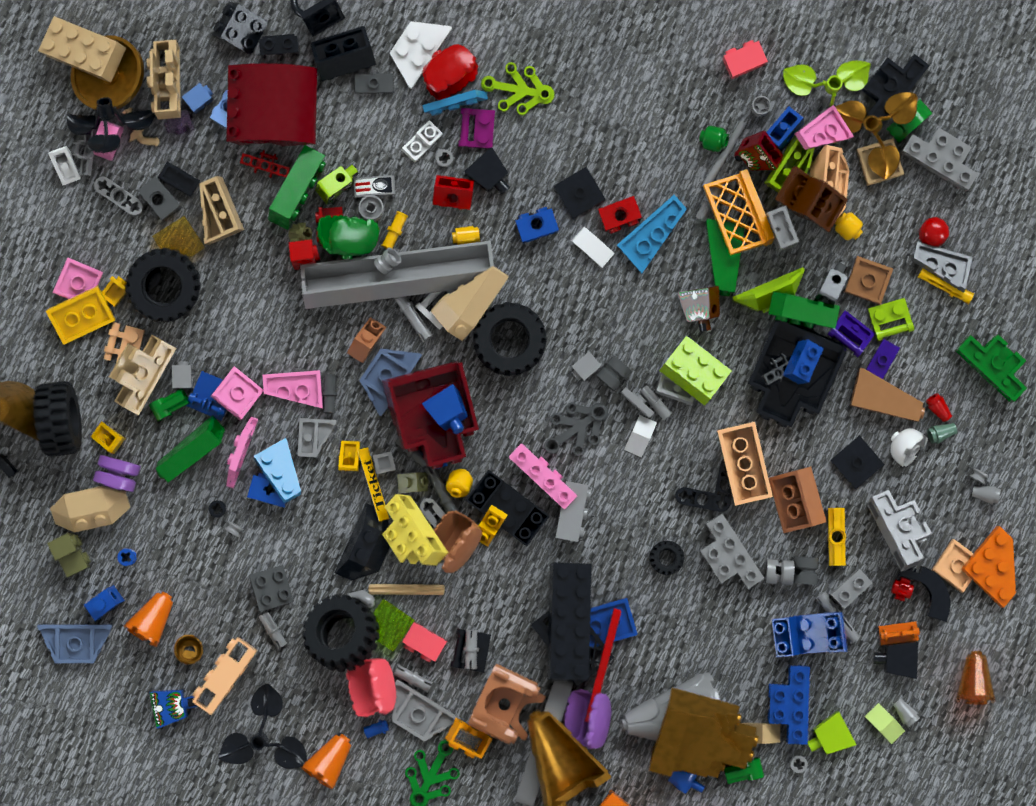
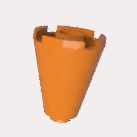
M163 591L161 594L156 593L125 624L124 628H128L127 631L142 641L149 640V645L157 647L173 605L172 597Z
M340 734V736L335 735L303 764L302 770L309 776L316 778L322 785L333 789L351 748L350 739L343 734Z

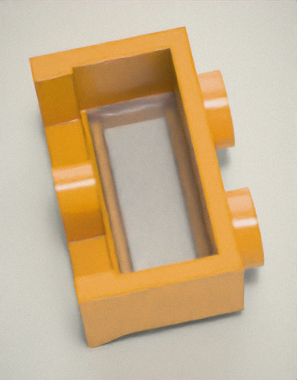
M456 717L445 737L450 747L455 750L459 748L465 750L464 754L473 759L475 756L482 759L492 741L488 734L469 726L468 723Z

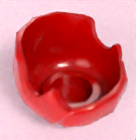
M939 217L928 218L919 229L921 242L935 247L941 246L949 236V226Z

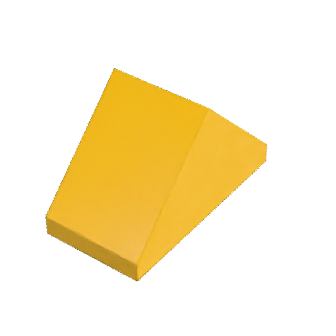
M102 421L91 435V438L112 454L116 453L126 439Z
M341 441L338 470L359 471L360 457L358 449H360V441Z

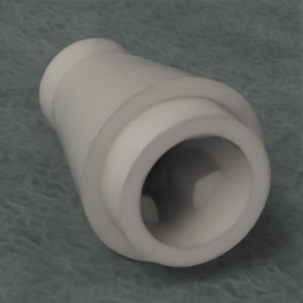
M974 486L972 497L991 505L993 503L998 504L1001 489L996 488L997 486Z
M902 698L893 704L903 725L906 724L908 728L920 719L917 715L919 713Z

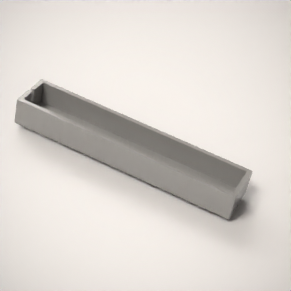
M491 241L398 252L401 262L397 266H393L392 271L388 274L381 273L374 264V260L382 255L300 265L305 309L458 290L459 286L468 284L474 280V277L494 266Z

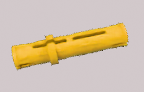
M922 268L918 275V278L947 292L950 297L953 298L954 296L967 304L970 303L974 296V293L965 290L963 293Z

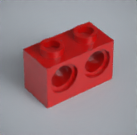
M312 239L289 242L290 260L294 270L300 269V265L313 264L320 261L317 245L313 244Z

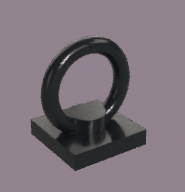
M290 0L293 12L303 19L312 37L345 19L336 0H322L305 11L299 7L298 0Z

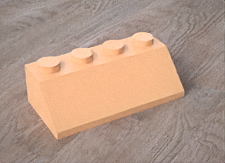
M755 422L717 430L735 506L773 497Z

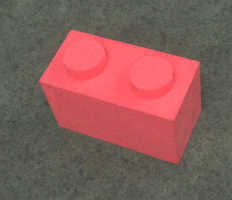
M753 40L744 43L741 49L736 50V48H732L726 51V55L723 56V61L731 79L768 63L760 42L754 43Z
M413 622L402 641L405 644L404 648L413 653L415 650L422 654L420 657L429 663L431 660H437L447 643L445 639L416 622Z

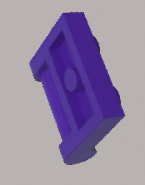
M846 310L837 320L836 328H831L827 333L831 338L835 337L853 351V355L857 358L875 335L873 331ZM838 329L841 330V331H842L844 334H846L848 337H850V338H851L853 341H855L857 344H859V346H857L854 342H852V341H851L850 339H848L845 335H843L841 332H839Z

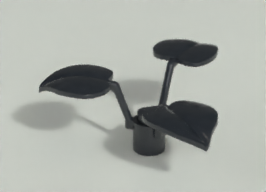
M103 97L96 102V116L68 113L67 125L73 134L87 135L92 132V129H97L100 124V117L104 122V135L92 136L88 140L87 145L93 152L109 153L116 150L121 142L118 135H108L107 121L113 118L114 113L121 124L127 125V128L130 130L148 128L154 120L155 113H152V110L135 111L121 117L116 106L113 107L112 100L108 97Z
M264 684L259 687L251 700L253 713L258 716L264 715L258 733L252 737L250 742L242 733L228 735L222 744L218 759L231 764H243L253 757V749L260 751L266 746L267 748L279 747L275 750L274 758L277 764L283 768L293 769L302 767L307 761L305 747L297 738L287 736L283 738L281 744L269 743L268 736L263 733L267 715L271 717L276 716L283 707L281 695L270 684Z

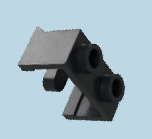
M295 34L262 36V39H259L260 56L262 59L266 58V55H283L287 53H296V56H300L299 37L295 36Z

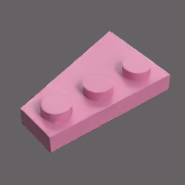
M834 105L827 108L795 133V136L805 150L854 137Z
M320 370L263 375L264 394L323 409Z

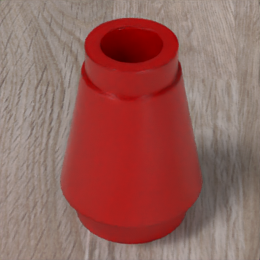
M936 393L926 400L927 408L943 422L948 421L952 417L943 396Z

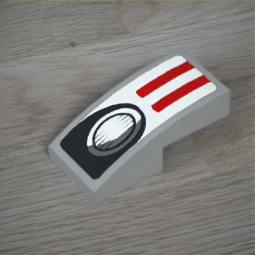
M394 175L353 178L355 198H362L367 195H396Z

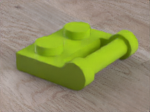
M905 298L868 308L877 341L905 331H914V325ZM902 318L905 320V324L880 330L879 325Z

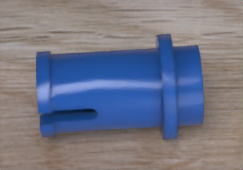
M381 719L375 724L363 727L367 739L381 733L386 734V731H389L387 721Z

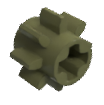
M306 223L293 224L288 234L290 242L311 240V228L306 227Z

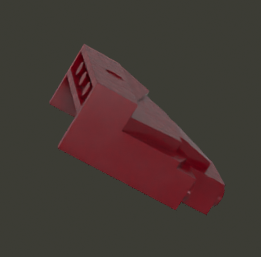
M454 361L382 380L394 426H396L402 449H407L408 452L418 450L421 445L426 466H432V469L441 468L443 463L446 462L451 464L462 462L461 458L466 457L461 434H463V437L475 434L474 431L479 430L462 362ZM452 384L459 389L468 415L466 419L461 421L464 430L459 434H454L451 428L448 430L442 429L422 405L423 402Z

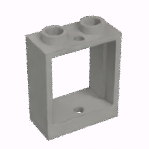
M786 206L767 212L766 217L772 232L775 234L773 242L777 253L795 247L799 240Z

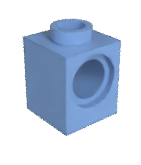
M199 83L184 94L182 98L196 114L205 107V104L208 105L213 101L211 98L213 93L207 85L203 87Z

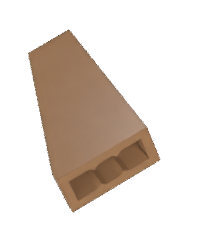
M858 369L850 406L914 422H919V419H923L925 413L923 402L866 369Z

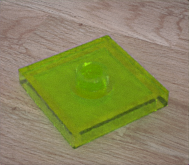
M383 598L374 611L375 621L379 623L380 628L376 630L380 634L379 640L376 641L394 652L415 619Z

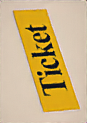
M368 447L358 449L379 522L389 519L388 512L385 509V502Z

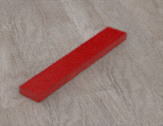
M613 608L585 716L586 722H589L590 713L593 710L591 706L594 697L601 692L621 615V610Z

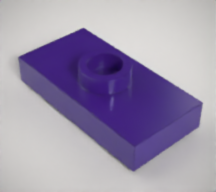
M883 339L866 370L883 379L900 348Z

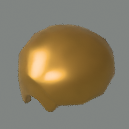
M183 635L178 638L174 645L176 658L185 665L196 663L203 655L202 642L194 635ZM191 646L195 649V652L185 650V648Z

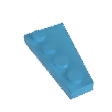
M673 195L617 244V247L641 274L687 208Z

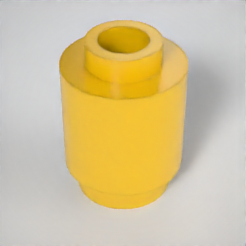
M478 227L455 228V232H452L453 244L457 243V245L480 242Z

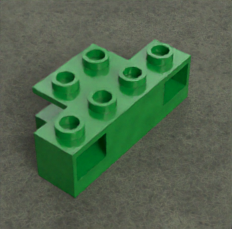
M1000 335L994 336L984 347L973 336H967L954 351L1010 403L1015 402L1027 389L1014 376L1015 372L1026 360L1018 352L1013 353L1006 346L1008 343Z

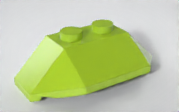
M802 267L738 294L731 299L733 302L757 312L762 310L763 313L769 311L773 292L795 295L805 270Z

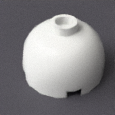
M911 428L904 429L901 432L897 431L891 438L893 442L891 443L890 451L893 459L902 467L908 466L917 457L915 455L919 451L920 446L924 449L928 438L921 432Z

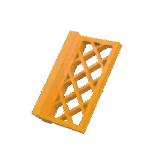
M748 169L740 171L739 174L703 185L730 256L773 243L775 239ZM737 181L739 186L737 192L727 188L729 182ZM717 187L721 189L720 197L712 195L709 188ZM724 191L735 196L732 203L721 199ZM736 197L745 201L744 209L733 205ZM719 203L729 207L726 215L718 212L717 206ZM731 208L742 213L738 221L728 216ZM743 214L751 217L753 221L751 226L740 222ZM725 220L736 224L733 232L725 229ZM738 226L749 230L745 238L735 234ZM750 231L757 234L760 241L752 242L748 240ZM732 237L743 241L741 247L733 249L731 245Z

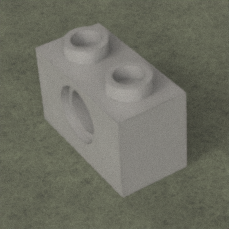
M857 568L829 595L842 609H845L873 583Z

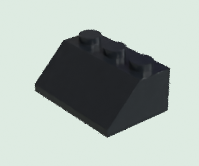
M365 26L310 42L322 82L377 65Z

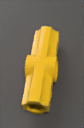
M828 508L827 538L829 566H846L845 508ZM835 531L840 532L842 536L839 542L832 540V534Z

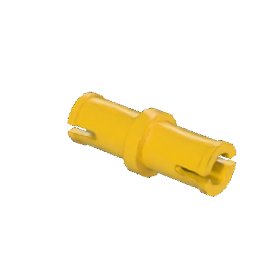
M400 211L396 212L391 226L387 228L388 233L381 244L382 247L386 249L394 247L398 236L402 234L401 230L408 218L406 214Z

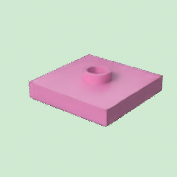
M67 257L53 293L70 299L98 286L103 272Z
M234 366L210 397L236 418L242 420L264 390Z

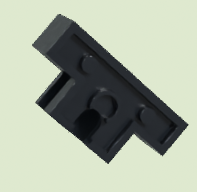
M916 54L912 56L904 68H901L887 57L862 89L866 95L876 101V104L866 117L872 115L879 118L890 115L885 110L887 100L895 94L910 92L930 65Z

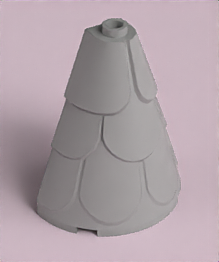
M709 672L698 674L684 683L673 687L720 700L717 688H713L711 684L714 683V679ZM671 689L654 699L646 700L624 713L623 719H621L622 731H625V734L657 741L668 706Z

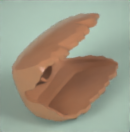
M454 510L443 515L441 522L434 529V532L448 551V554L442 559L445 560L442 566L444 572L453 573L459 570L469 560L482 537V530L472 519Z

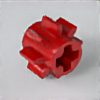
M903 577L900 578V581L894 580L891 593L895 594L894 599L904 601L905 598H911L914 585L910 584L911 580Z

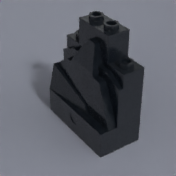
M774 318L748 380L751 389L758 392L764 391L756 410L759 413V417L765 420L771 418L777 421L776 424L787 428V426H793L801 407L809 414H819L846 355L847 347L841 342L808 328L790 324L789 320L783 322ZM808 339L824 348L809 383L797 384L783 376L781 382L776 380L769 385H765L766 382L761 376L773 369L770 365V359L773 358L775 360L783 353L786 355L787 361H789L798 341ZM782 361L777 363L778 367L783 365ZM771 374L767 376L768 381L773 379Z

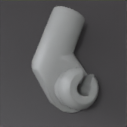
M365 590L347 593L351 598L355 597L369 609L375 606L373 595Z

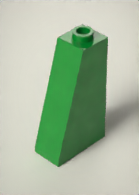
M707 219L706 232L714 286H719V295L730 297V293L734 294L736 289L741 252L730 256L717 221ZM725 221V229L733 232L736 224ZM738 226L735 234L743 237L744 228ZM732 237L731 245L733 249L741 247L743 241Z
M213 415L158 461L156 466L158 476L169 483L221 444L225 431L224 427Z

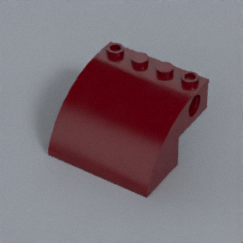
M275 63L228 65L226 142L238 145L272 143L279 146L316 144L317 68Z

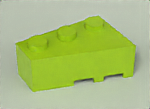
M794 135L783 152V158L777 170L771 171L764 184L778 193L793 166L799 167L805 173H808L815 148L805 150Z

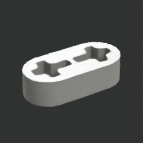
M431 498L424 499L420 504L421 512L432 526L436 528L437 519L434 516L437 514L442 518L445 515L444 511ZM425 502H432L434 504L432 506V509L435 511L434 514L429 510L424 511Z

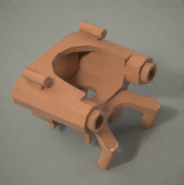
M496 664L473 710L468 725L509 745L510 743L515 744L518 737L525 741L528 738V734L519 723L520 712L527 704L544 702L546 696L539 693L540 687H538V683ZM505 698L510 701V708L508 710L500 709L499 702L501 699Z

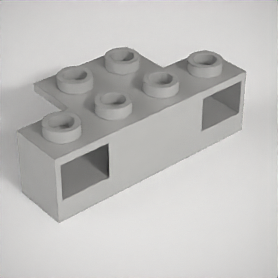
M941 128L935 131L928 143L912 134L900 152L964 192L970 189L978 175L977 172L962 164L972 147Z
M889 490L873 496L867 503V506L901 572L918 565L924 557L917 544L926 541V538L932 533L926 522L921 525L918 524L915 515L919 514L920 510L915 500L897 506Z
M722 513L705 523L715 541L699 551L713 569L720 583L738 574L746 588L749 589L764 579Z

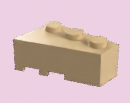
M215 176L200 183L201 208L203 210L202 223L205 236L204 244L211 245L243 231V225L223 177Z

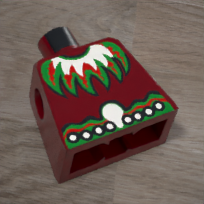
M764 130L744 138L734 157L737 162L744 161L752 171L777 170L783 154Z

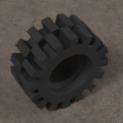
M665 540L653 546L649 560L656 572L663 575H672L683 566L685 557L683 550L678 544ZM665 550L671 551L674 554L673 563L663 565L659 560L661 552Z

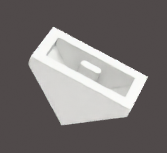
M639 415L624 450L642 457L657 422Z

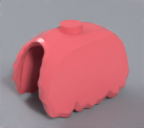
M381 658L365 659V664L361 667L356 665L355 670H347L346 678L349 680L348 688L351 701L353 702L352 708L357 716L369 717L376 712L384 715L391 713L396 703V686L388 661Z

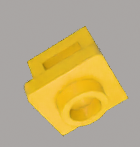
M111 276V281L103 289L102 294L106 301L116 307L126 295L125 287L127 282L119 276L117 278Z

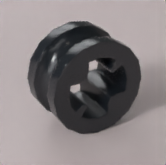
M219 500L213 501L209 505V513L213 517H222L226 513V505ZM216 503H219L220 508L223 509L222 513L218 512V515L214 514L215 510L212 509L213 505L217 506Z

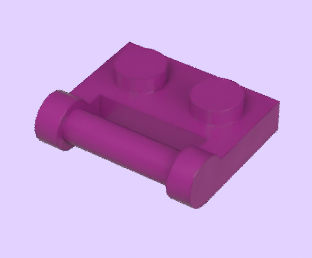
M461 108V138L458 140V147L485 149L493 147L495 110ZM470 115H475L474 141H468Z

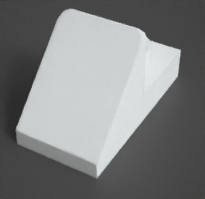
M67 146L48 152L62 185L81 179L73 161L72 152Z

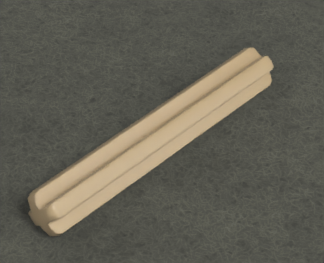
M369 585V594L444 595L445 593L444 585Z

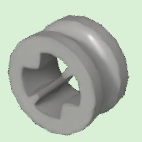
M440 150L436 155L437 163L441 167L450 166L453 162L452 153L449 150ZM443 153H447V156H450V159L445 164L439 160Z
M973 468L974 473L970 474L969 477L984 485V480L989 476Z
M228 521L229 525L224 529L239 537V532L244 529L232 521Z
M796 755L791 759L790 767L794 772L802 773L807 769L808 762L803 756ZM796 759L804 762V766H801L802 769L793 766V763H796Z

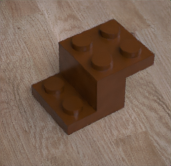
M793 166L775 198L776 201L786 206L796 216L813 222L826 232H830L848 201L845 196L828 183L809 176L796 166Z

